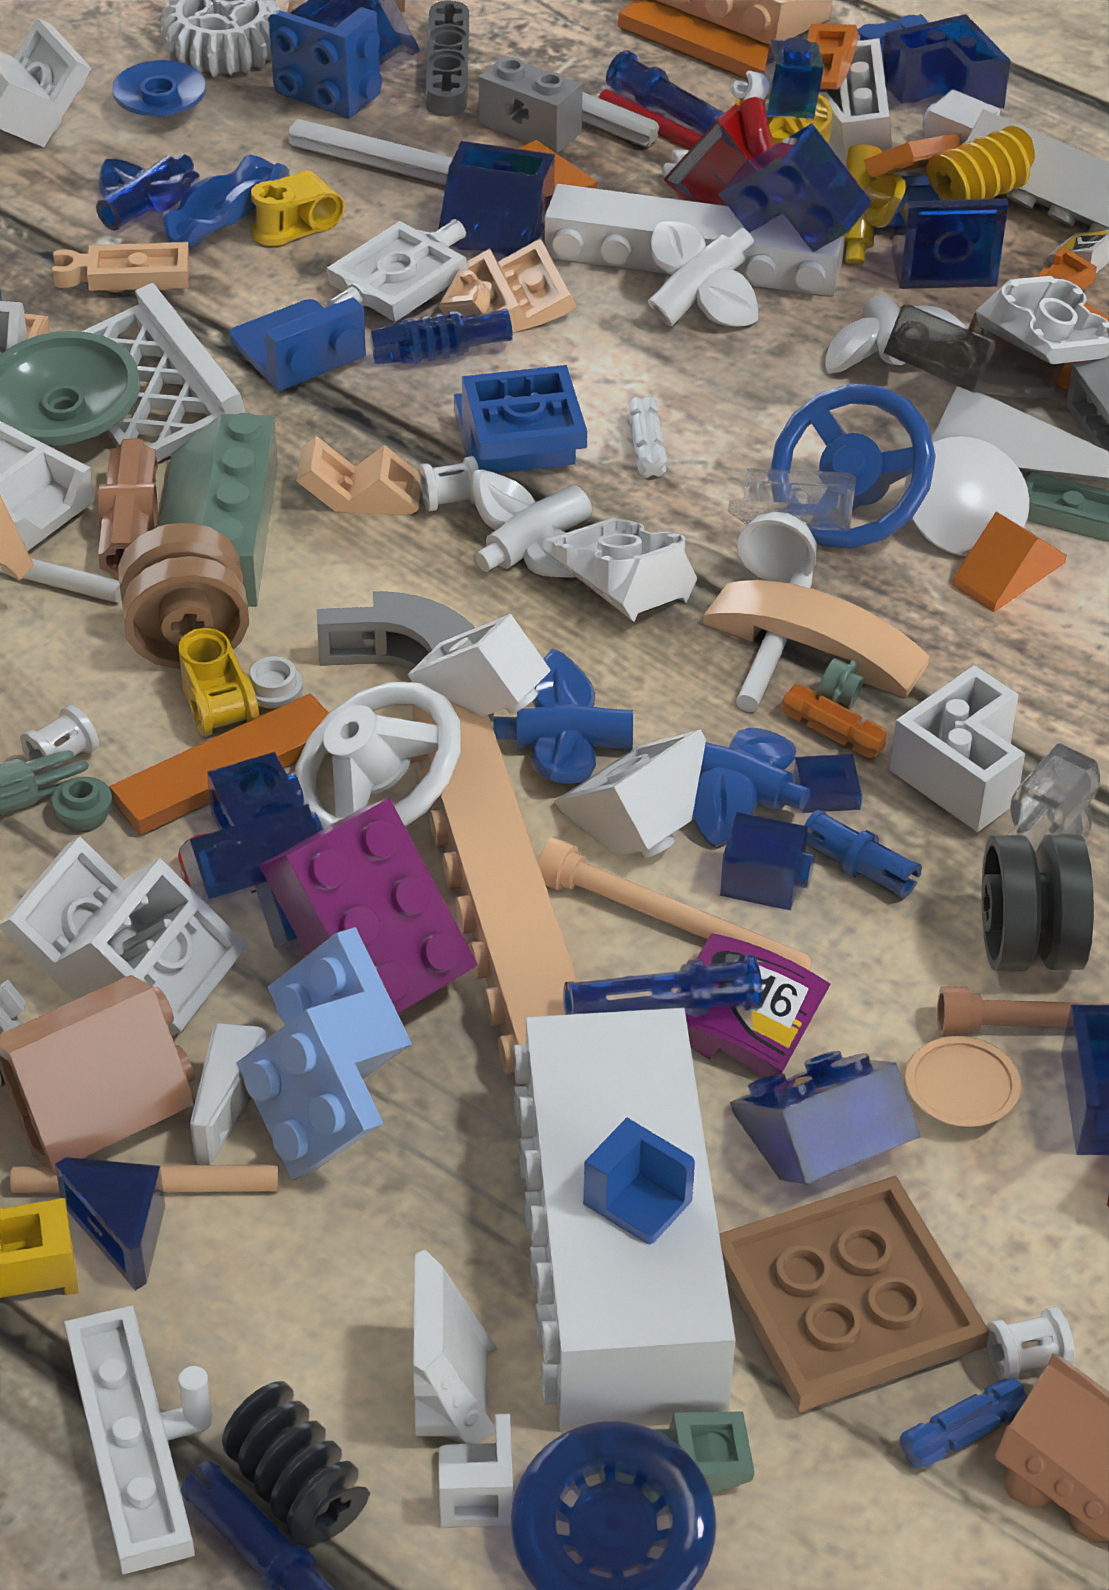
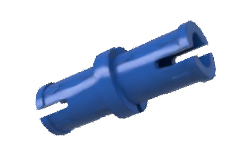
M819 809L814 811L807 819L804 826L814 831L812 833L806 830L802 831L800 835L801 843L841 863L843 872L852 877L861 874L903 899L915 888L917 881L909 877L911 874L915 877H920L922 865L880 844L879 837L868 830H863L859 833Z

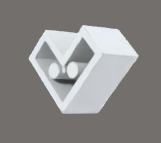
M972 666L896 720L890 771L973 830L979 832L1017 804L1025 753L1012 745L1011 739L1019 694L977 666Z

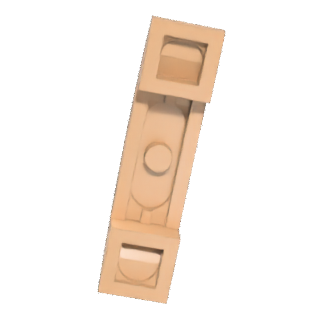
M764 580L727 583L703 615V624L751 642L764 629L846 660H854L858 666L855 674L864 677L863 683L903 698H907L929 665L930 656L905 634L886 621L848 601L795 584Z

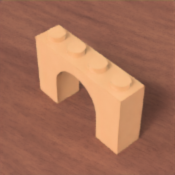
M656 0L771 46H776L809 30L811 24H821L829 20L833 0Z

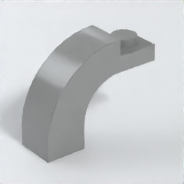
M373 591V607L317 609L320 666L379 663L398 665L413 670L440 642L472 630L475 627L453 609L431 599L399 592ZM494 713L489 714L491 722L494 721Z

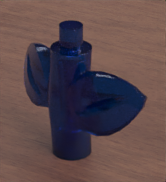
M181 154L177 158L165 156L147 170L124 160L105 159L99 172V189L103 198L96 204L97 215L101 222L111 230H118L151 209L161 212L173 207L185 198L200 178V174L193 170L194 163L187 154Z

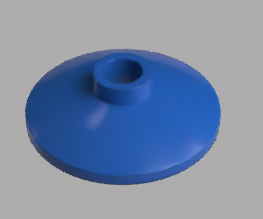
M156 60L139 63L125 69L114 80L112 89L115 101L125 110L144 116L166 117L184 112L197 105L205 95L206 85L203 75L194 67L176 61Z

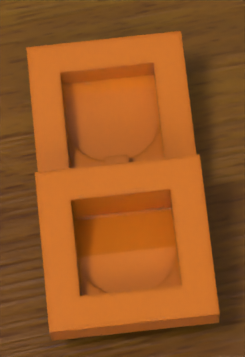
M811 24L806 45L799 46L790 83L810 89H838L847 76L859 39L857 25Z

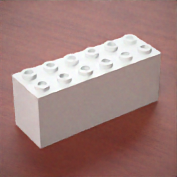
M672 1008L526 1017V1044L514 1045L516 1085L525 1084V1086L514 1087V1112L516 1126H520L521 1137H529L519 1139V1161L521 1178H526L527 1192H524L527 1233L531 1232L533 1246L530 1247V1271L532 1288H537L538 1303L535 1304L538 1346L543 1345L544 1362H541L544 1405L557 1404L560 1432L670 1425L674 1413L729 1412L735 1334L685 1009ZM626 1117L688 1153L695 1160L692 1202L653 1244L643 1242L583 1204L584 1161Z

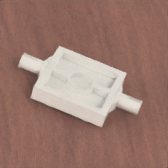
M453 219L436 232L429 233L416 230L401 221L395 223L327 267L329 283L343 291L333 299L328 300L327 307L354 297L362 306H369L396 322L449 287L458 270H468L466 257L449 248L458 240L465 238L466 231L460 221Z

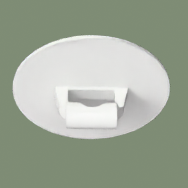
M952 436L933 442L936 459L931 488L912 518L918 530L931 543L948 553L967 557L996 511L1020 526H1025L1029 513L1028 488L1021 471L1006 453L987 441L969 436ZM912 473L906 476L905 491L911 483Z

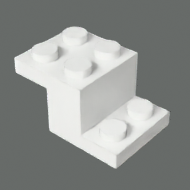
M39 18L34 22L14 57L0 51V129L45 147L53 132L60 126L62 117L75 95L83 88L86 77L92 68L52 24Z
M81 836L75 838L64 847L0 923V928L74 1000L129 975L135 976L154 988L159 987L168 999L174 1016L173 1023L168 1024L171 1036L184 1029L247 947V944L161 858L123 879Z

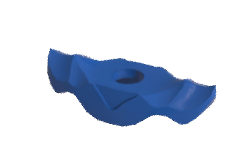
M246 155L230 174L214 175L198 182L185 193L177 210L169 209L164 212L163 224L169 243L188 242V248L191 249L197 247L214 231L235 224L256 208V205L251 200L252 188L261 182L274 181L290 176L288 167L280 163L274 165L255 155Z

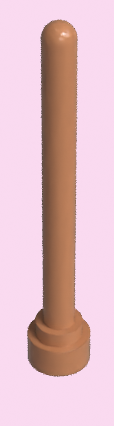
M941 986L937 1002L938 1032L940 1037L968 1036L969 1031H980L981 1025L1109 1028V1003L982 1000L980 993H970L968 987Z

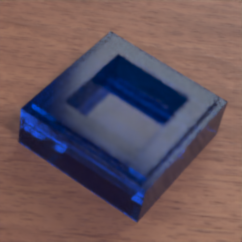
M853 754L795 757L794 775L796 784L810 789V797L802 813H813L818 809L824 812L861 810L862 792Z

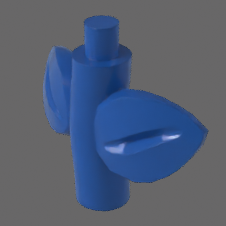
M551 649L543 659L551 671L534 687L538 692V695L532 701L535 708H522L517 711V717L494 716L493 730L497 740H516V749L533 748L530 755L532 768L545 778L557 783L566 784L582 782L590 778L596 767V756L593 747L633 750V710L594 707L596 693L589 678L564 653Z
M746 728L736 733L729 747L705 743L692 817L707 843L716 848L732 839L747 824L754 812L756 803L777 812L785 805L801 811L806 807L810 797V789L793 783L792 773L784 770L795 760L797 752L795 745L790 740L769 730Z

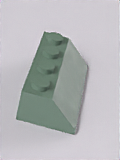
M250 413L220 414L172 453L159 526L192 523L211 527L229 538L240 556L247 604L249 607H257L278 467L274 415H254Z

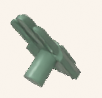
M67 750L28 762L16 759L0 764V816L32 806L38 800L52 796L56 788L63 782L39 790L37 787L82 773L88 769V763L82 760L34 776V771L73 759V751Z

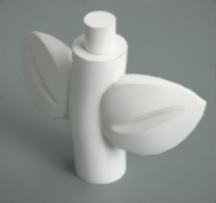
M675 221L659 223L652 234L651 255L654 262L668 272L671 277L648 300L649 306L656 316L667 326L672 327L697 300L699 308L707 318L717 324L743 327L757 322L758 304L754 290L742 274L734 271L745 261L743 252L754 243L751 234L741 227L730 238L722 234L706 246L703 234L688 223Z
M878 295L871 298L865 304L863 309L864 318L845 326L836 334L828 348L825 365L829 374L842 372L875 352H879L882 360L888 364L902 365L913 354V340L959 342L968 338V332L959 319L939 307L913 306L902 312L891 297Z
M475 470L472 481L475 505L484 522L493 530H496L487 536L486 547L475 553V560L480 569L487 572L497 565L508 569L524 558L528 569L535 574L549 577H576L543 551L541 547L544 540L564 534L566 532L563 531L578 525L592 516V505L585 492L576 485H570L549 497L535 502L531 494L516 481L491 471Z

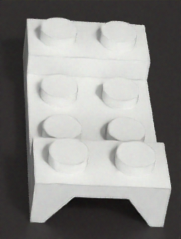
M0 421V495L27 551L94 502L91 468Z

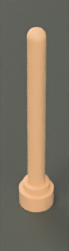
M552 837L545 844L538 858V864L545 885L557 891L561 890L563 886L572 890L577 885L705 939H708L712 933L732 937L774 952L809 971L811 970L812 961L806 953L587 864L586 857L579 854L577 846Z

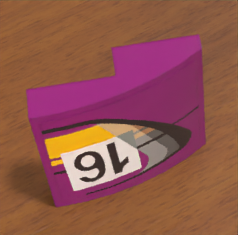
M712 933L706 940L666 1009H685L689 1042L692 1049L710 1060L720 1048L773 1083L785 1069L831 984L806 968L774 952L732 937Z

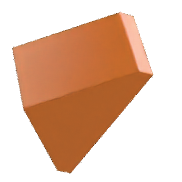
M996 511L955 574L953 586L995 612L1066 562L1067 555Z

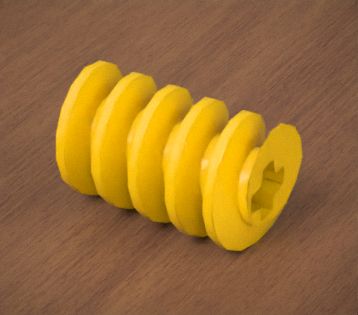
M1009 125L1001 131L991 132L986 137L976 138L971 143H963L956 149H948L940 155H933L928 159L927 164L929 182L945 207L956 213L964 211L968 206H977L983 200H992L998 194H1006L1013 188H1021L1028 183L1030 167L1035 160L1032 138L1024 129L1017 125Z

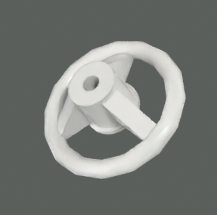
M387 682L356 693L330 711L308 737L295 766L294 799L305 824L316 832H320L353 812L366 807L371 794L381 793L391 788L403 777L409 767L411 757L436 752L426 776L409 796L394 805L405 827L425 814L449 785L461 756L460 719L448 698L421 683ZM392 705H416L430 713L436 725L379 716L373 711ZM327 751L332 755L336 816L324 810L317 796V774Z

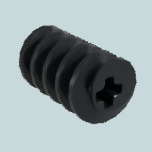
M275 1381L252 1393L234 1411L224 1429L222 1437L223 1449L228 1457L235 1463H238L242 1475L251 1483H254L257 1494L264 1501L270 1503L271 1511L275 1517L282 1523L287 1524L288 1533L295 1541L304 1545L323 1543L341 1533L358 1517L366 1506L371 1493L366 1487H354L358 1479V1468L350 1461H340L342 1459V1449L333 1440L324 1441L326 1429L317 1420L308 1421L310 1410L303 1402L293 1401L294 1390L285 1381Z

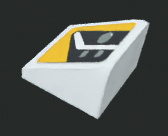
M1109 229L1073 234L1048 254L1047 261L1053 264L1056 252L1062 247H1066L1095 265L1097 273L1109 263Z

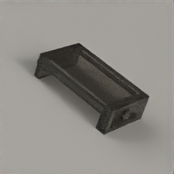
M906 304L900 308L883 352L972 393L1051 399L1065 364H1050L980 327L976 313H974L967 330Z

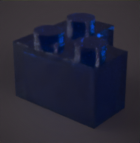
M967 14L885 33L882 57L885 85L901 104L915 103L924 98L941 94L945 96L951 90H955L997 108H1005L1011 60Z
M813 123L744 163L719 193L720 197L749 233L779 215L784 214L812 252L849 233L872 202Z
M309 804L189 839L179 848L191 889L206 904L256 890L274 948L299 941L259 865L318 833Z

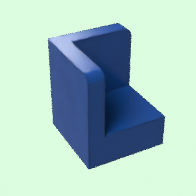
M626 1117L584 1161L583 1204L643 1242L653 1244L692 1202L695 1160L688 1153Z

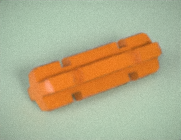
M795 684L784 695L782 711L785 715L800 723H803L805 719L808 720L807 727L845 747H848L850 743L853 744L852 750L865 758L875 759L886 746L887 731L883 727L869 720H865L864 724L861 723L862 717L824 696H820L819 700L815 699L817 693L801 684Z

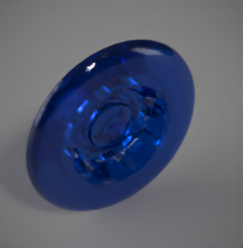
M602 1421L579 1426L563 1433L548 1443L533 1458L524 1471L515 1491L511 1511V1534L520 1566L536 1590H693L706 1571L713 1553L716 1538V1512L713 1497L703 1473L689 1454L677 1443L656 1430L642 1425L621 1421ZM599 1473L603 1474V1482L588 1486L586 1478ZM615 1473L634 1476L635 1479L632 1484L616 1480ZM646 1486H650L658 1494L659 1498L655 1502L651 1503L643 1493ZM570 1490H573L578 1496L573 1507H569L563 1501ZM668 1515L670 1528L658 1530L657 1517ZM556 1521L569 1524V1536L557 1533ZM654 1546L665 1549L658 1559L648 1557ZM575 1551L582 1562L576 1564L567 1553ZM635 1567H637L641 1571L628 1577H625L623 1574V1572L631 1570ZM598 1570L609 1573L611 1578L593 1574L592 1571Z

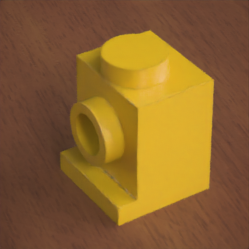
M65 1198L0 1208V1298L64 1287L65 1295L79 1293L72 1235Z

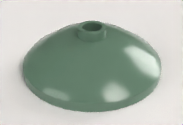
M81 331L46 333L26 339L10 347L0 355V421L48 446L76 444L103 434L129 413L139 394L140 380L138 368L131 354L114 340L98 334Z

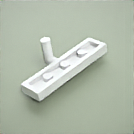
M133 1305L64 1321L122 1575L195 1556L193 1540L168 1440L200 1433L210 1427L212 1423V1410L206 1371L198 1366H189L183 1369L178 1377L182 1407L160 1413Z

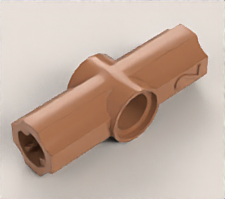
M136 438L122 439L118 447L110 450L106 484L99 485L98 517L101 531L98 549L99 567L111 573L115 579H119L118 565L125 549L141 534L157 528L158 501L155 485L156 470L158 469L156 449L148 447L141 439Z

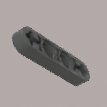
M446 0L435 3L429 10L426 107L432 114L438 116H455L461 114L467 107L469 9L464 3ZM442 91H451V93H442Z

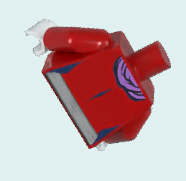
M748 71L746 76L749 84L736 80L731 85L732 95L737 99L743 100L740 107L734 104L721 115L690 150H673L672 155L676 163L664 164L662 173L665 178L663 180L676 190L680 200L780 213L785 206L765 187L782 169L781 162L777 158L763 101L769 91V82L765 75Z

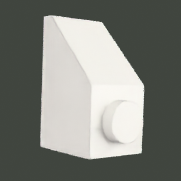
M508 614L440 642L407 675L413 683L424 684L446 696L450 702L484 717L505 708L509 714H512L527 706L538 695L534 687L551 670L514 617Z

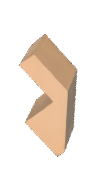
M317 436L302 447L296 482L335 512L412 515L418 510L421 493L419 472L387 446L383 445L356 467Z

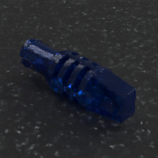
M507 308L464 316L462 312L458 313L456 310L448 312V315H443V313L434 314L432 318H429L428 315L421 316L420 320L408 318L395 322L392 326L373 330L370 334V346L375 364L396 362L416 364L421 363L422 359L433 361L436 360V357L440 356L442 359L450 358L452 354H455L456 357L463 356L465 352H469V347L512 341V323Z

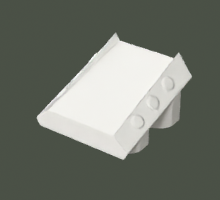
M1052 276L1011 279L976 310L980 327L1050 364L1103 359L1109 356L1108 320L1100 315L1091 313L1084 307L1087 301L1086 295L1077 285L1070 281L1054 279Z
M615 518L607 519L546 539L541 547L554 560L633 622H635L638 613L673 600L680 599L686 604L697 580V576L685 554V537L683 535L672 532L650 533L644 530L643 524Z
M422 1250L415 1254L413 1367L416 1436H443L456 1444H479L495 1433V1426L487 1416V1353L497 1347L443 1266L426 1250Z

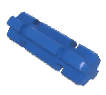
M1016 1378L1002 1379L985 1388L982 1394H974L930 1418V1422L925 1424L921 1422L904 1431L900 1436V1446L908 1462L914 1468L928 1467L946 1457L947 1452L951 1450L956 1452L1000 1428L1001 1423L1013 1421L1028 1396L1024 1391L1023 1385Z

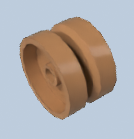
M192 523L168 524L141 534L125 549L118 565V576L126 639L138 655L156 665L180 669L178 647L180 640L186 633L199 628H212L224 633L229 639L232 649H235L242 642L249 627L248 604L245 587L243 586L240 556L229 538L207 526Z

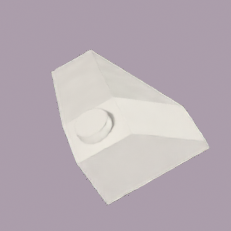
M958 383L932 437L933 442L952 436H969L987 441L1006 453L1023 473L1033 471L1049 476L1109 482V451L961 383Z

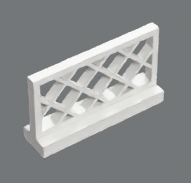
M152 282L135 290L138 305L82 332L107 337L123 346L135 360L139 380L150 382L145 393L138 394L133 406L138 408L133 418H123L106 433L117 447L121 444L122 439H137L139 434L159 436L157 442L148 445V447L156 449L157 462L171 456L172 453L220 414L246 413L240 392ZM137 325L141 329L136 340L117 338L120 333ZM142 356L162 357L157 368L138 366ZM164 383L184 385L179 396L159 394ZM151 409L172 410L166 422L146 420ZM185 412L207 414V417L193 424L180 423Z

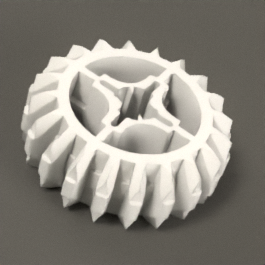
M169 0V6L163 9V18L161 20L162 42L165 44V51L169 52L171 61L190 65L200 73L210 72L213 77L218 73H227L231 77L234 72L239 71L247 74L250 72L251 67L262 68L265 66V61L271 60L268 18L273 12L280 10V7L275 5V0Z

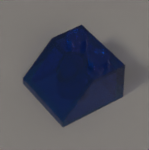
M1007 199L907 201L896 213L892 246V258L899 289L997 287L1008 212Z

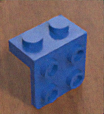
M360 7L335 28L282 10H276L269 16L273 85L277 93L348 119L353 117L380 94L382 86L378 54L380 36L377 33V14L375 11Z
M354 297L326 308L316 300L306 299L233 327L230 330V342L277 391H281L366 357L364 307Z

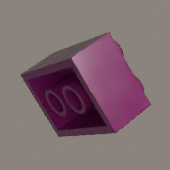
M390 798L353 812L259 865L306 955H309L335 933L356 927L398 1014L478 966Z

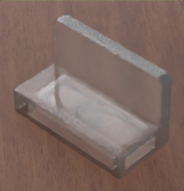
M747 468L743 501L730 500L728 512L746 525L758 515L781 512L796 517L807 524L809 529L850 531L856 477L851 473Z

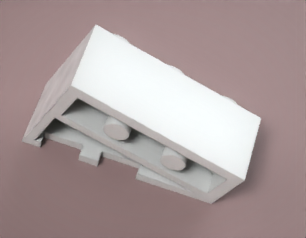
M880 39L858 41L850 69L842 85L838 89H812L826 98L833 109L829 148L844 168L846 167L848 148L853 145H872L880 148L882 152L892 149L890 116ZM798 49L787 51L790 80Z

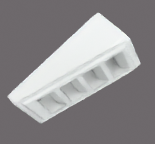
M217 1023L216 1028L213 1027L190 1122L194 1161H197V1165H212L252 1098L246 1089L244 1078L236 1062L266 1040V1032L263 1028Z

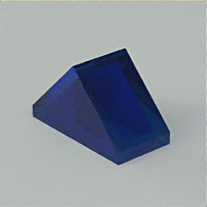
M65 1157L55 1163L60 1198H65L69 1214L135 1291L146 1285L165 1211L160 1166Z

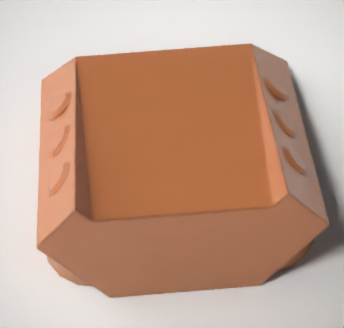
M1052 1353L1047 1367L1010 1426L1007 1425L994 1458L1006 1466L1004 1484L1006 1491L1012 1499L1029 1508H1042L1055 1502L1068 1512L1070 1524L1076 1533L1093 1542H1109V1391L1060 1355Z

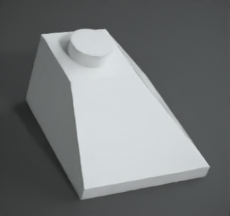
M700 729L641 744L554 802L561 813L616 856L641 852L644 858L654 856L673 845L676 840L672 834L692 820L706 738Z

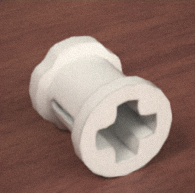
M474 456L465 457L463 463L435 468H432L430 464L420 465L419 479L426 510L435 511L440 504L469 500L472 505L475 504L472 481L474 471L479 470Z
M70 704L60 710L59 718L40 730L29 729L22 733L20 742L23 753L28 761L67 750L73 751L74 756H76L80 752L91 753L98 748L99 739L96 730L86 714L75 705ZM61 737L65 738L64 742H62L61 744L57 746L54 745V742L56 740L60 739ZM65 762L37 770V772L41 774L57 769Z
M1058 1307L1044 1308L1041 1312V1317L1007 1325L1003 1320L998 1319L987 1324V1328L990 1331L987 1342L988 1354L992 1367L1000 1380L1018 1379L1021 1372L1046 1367L1052 1353L1060 1355L1074 1365L1075 1346L1072 1332L1067 1319ZM1039 1342V1346L1022 1349L1021 1347L1023 1343Z

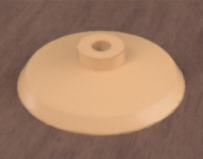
M947 1036L932 1040L921 1046L912 1055L905 1071L906 1087L913 1101L932 1118L951 1126L970 1128L998 1121L1012 1111L1021 1095L1022 1082L1015 1063L1001 1049L978 1038Z

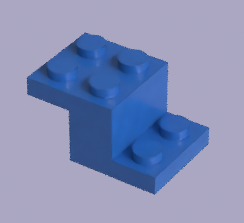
M567 365L462 376V393L454 394V413L466 457L474 456L479 470L483 469L501 474L504 472L539 468L550 469L557 466L575 465L576 449L587 448L588 431Z

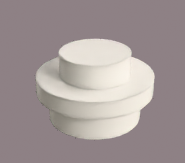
M278 656L262 658L253 664L248 674L258 706L277 709L298 699L302 694L303 683L301 674L296 670L294 664L286 658Z

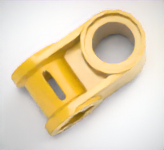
M303 170L274 181L258 183L252 188L251 200L256 205V220L251 224V237L259 244L280 246L294 239L317 232L328 231L336 226L344 215V199L315 172L310 170Z
M199 628L186 633L178 645L182 690L190 705L194 723L202 738L211 736L214 728L244 720L249 722L259 717L258 703L252 683L248 675L243 672L227 636L212 628Z

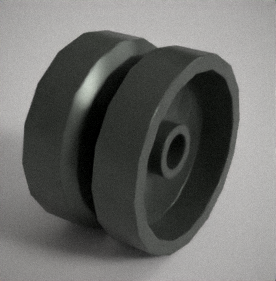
M1045 834L1035 853L1026 835H990L985 846L981 897L983 935L991 969L995 971H1027L1038 951L1041 960L1048 969L1083 970L1089 960L1094 924L1092 870L1088 848L1081 834Z

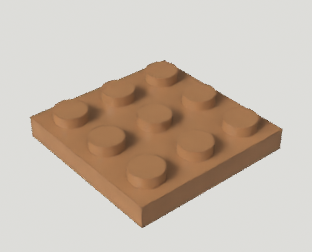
M896 1175L719 1233L726 1279L798 1413L987 1347L989 1329Z

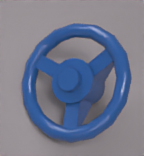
M852 383L818 393L795 411L777 438L769 473L775 504L781 513H788L807 524L816 543L820 546L855 549L882 541L914 517L931 488L936 454L929 425L910 400L884 386ZM849 404L876 406L897 418L909 434L912 447L881 452L877 444L869 437L859 433L846 434L830 410ZM811 424L826 445L820 458L819 472L823 483L828 488L827 493L812 516L808 515L795 497L790 477L794 448L806 428ZM912 473L911 483L897 506L879 520L855 528L836 527L838 523L860 505L865 506L876 503L885 496L891 484Z

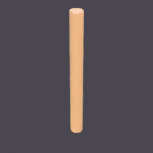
M279 1164L66 1166L55 1172L47 1166H12L10 1184L12 1193L279 1191Z

